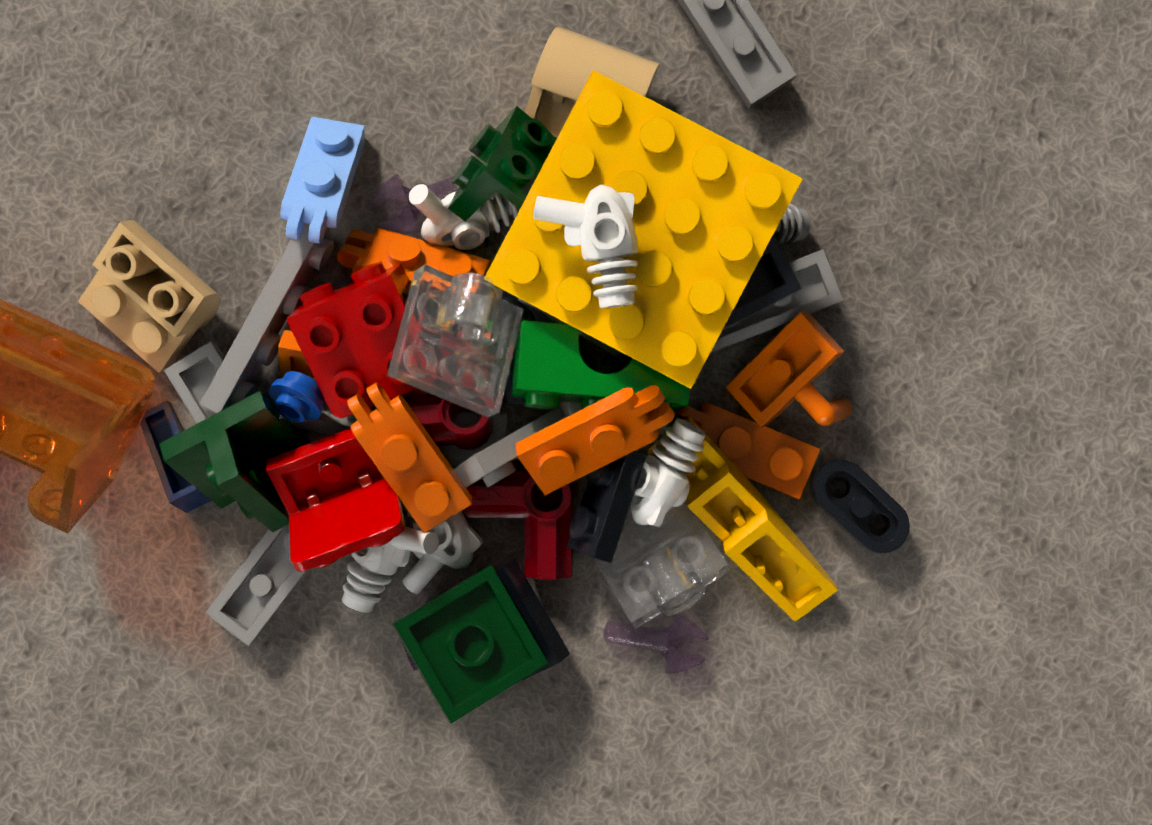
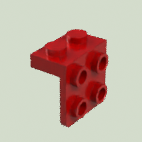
M382 261L368 265L351 274L354 283L335 291L331 283L316 287L300 296L303 304L286 318L330 412L337 418H346L353 415L347 400L357 394L364 399L369 408L375 406L368 396L366 389L376 382L383 387L390 399L431 383L436 375V367L402 295L410 282L401 263L385 269Z
M351 428L266 459V472L289 514L290 560L296 571L303 572L312 568L330 566L346 555L368 547L376 548L383 546L404 531L405 523L401 500L356 439Z

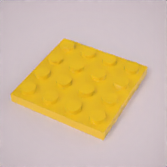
M592 70L484 280L691 389L803 178ZM600 184L613 187L617 193L627 192L634 195L633 223L638 240V252L623 258V260H635L638 262L636 267L625 270V273L636 274L635 279L627 281V285H636L638 287V290L634 292L636 304L614 308H599L598 297H595L593 293L595 290L603 289V285L592 284V279L601 277V273H588L587 268L600 263L583 260L581 246L573 247L567 244L564 239L565 225L534 220V207L537 196L584 204L590 191Z

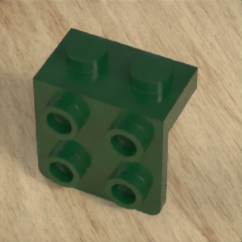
M518 106L496 128L487 124L469 147V151L475 156L471 155L463 163L452 180V183L458 189L448 209L466 222L496 191L520 209L557 138L548 131L544 124L531 118Z

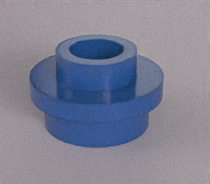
M296 371L286 372L282 379H276L269 388V395L275 402V410L288 420L298 423L304 420H317L324 410L322 402L324 397L316 381L303 373Z

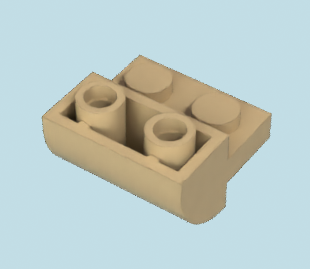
M557 26L552 31L531 81L533 88L525 113L544 124L548 131L557 138L592 70L648 98L660 63Z
M127 220L118 224L92 265L98 269V272L78 300L84 308L160 373L176 361L195 332L210 323L219 308L221 297L134 220Z

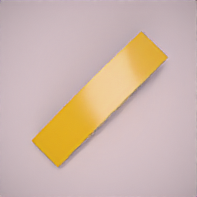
M688 416L686 419H684V420H686V421H688V422H690V423L696 425L697 427H699V426L690 418V416ZM706 434L702 442L703 450L695 451L698 459L691 461L695 466V471L684 472L689 480L686 506L723 542L725 554L796 622L837 592V586L763 495ZM659 440V441H657L654 445H662V444H661V442H660V440ZM653 446L648 449V455L654 454L652 451Z

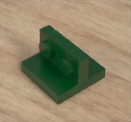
M261 391L159 443L164 462L221 509L236 501L247 518L252 519L255 517L272 532L289 524V514L266 472V459L311 442L288 419L275 410L274 404Z
M492 565L453 588L433 596L425 601L426 604L392 623L450 724L548 664Z

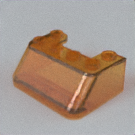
M0 299V454L43 474L29 490L28 509L39 521L68 534L114 481L151 402L155 378L152 371L144 364Z

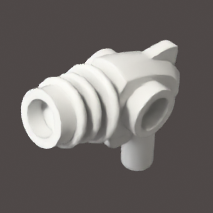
M419 184L412 188L409 193V201L427 217L422 225L421 236L429 243L444 247L455 245L460 250H470L482 244L485 237L489 236V223L491 222L495 231L499 233L501 228L498 220L502 219L505 226H509L508 216L512 215L515 220L520 210L496 191L494 193L495 198H489L465 222L448 209L456 192L440 200L426 185Z
M600 184L590 191L584 204L537 196L534 207V220L565 225L564 239L567 244L573 247L581 246L583 260L600 263L587 268L588 273H601V277L592 279V284L603 285V289L595 290L593 293L595 297H598L599 308H614L636 304L634 292L638 290V287L636 285H627V281L635 279L636 274L625 273V270L636 267L638 262L635 260H623V258L638 252V240L633 223L634 195L627 192L617 193L613 187Z
M677 418L672 427L666 428V434L669 437L661 438L660 442L662 445L653 446L652 451L654 454H649L644 462L630 505L633 520L637 524H650L660 527L665 514L672 507H679L686 500L689 493V480L684 472L695 471V466L691 461L698 459L695 451L703 450L702 442L706 437V433L696 425Z
M462 511L429 530L436 533L439 539L438 548L433 554L429 555L413 551L420 560L402 580L404 586L409 591L419 594L444 564L454 569H464L473 560V552L482 546L483 540L469 526ZM415 521L412 524L413 528L421 530Z
M405 527L400 535L394 537L383 546L376 548L368 547L352 553L351 555L356 561L350 562L347 565L350 573L346 576L348 582L343 585L344 595L342 602L356 611L372 612L375 603L381 600L380 593L385 590L384 585L392 581L390 575L395 574L398 567H405L407 565L411 551L430 555L437 550L439 545L437 534L430 531L423 533L422 530Z

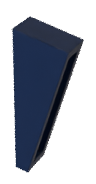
M167 400L138 414L140 425L169 503L187 513L210 502L211 500L163 460L159 443L184 431L171 403Z

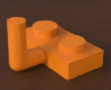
M808 311L800 312L726 386V389L760 427L769 425L795 399L822 426L846 419L852 413V404L849 400L838 398L828 402L812 384L845 351Z

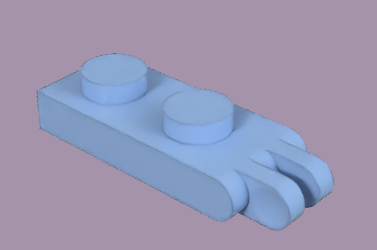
M311 116L281 204L280 217L282 220H287L286 238L299 240L306 223L310 224L308 241L321 244L327 227L338 229L365 144V125Z

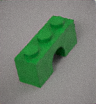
M522 320L517 330L512 397L525 398L526 407L558 409L559 401L582 403V410L623 388H632L637 393L653 385L660 388L665 397L663 402L669 403L674 412L681 410L689 404L690 388L627 355L623 369L617 373L602 374L592 370L585 364L579 352V330L570 325Z

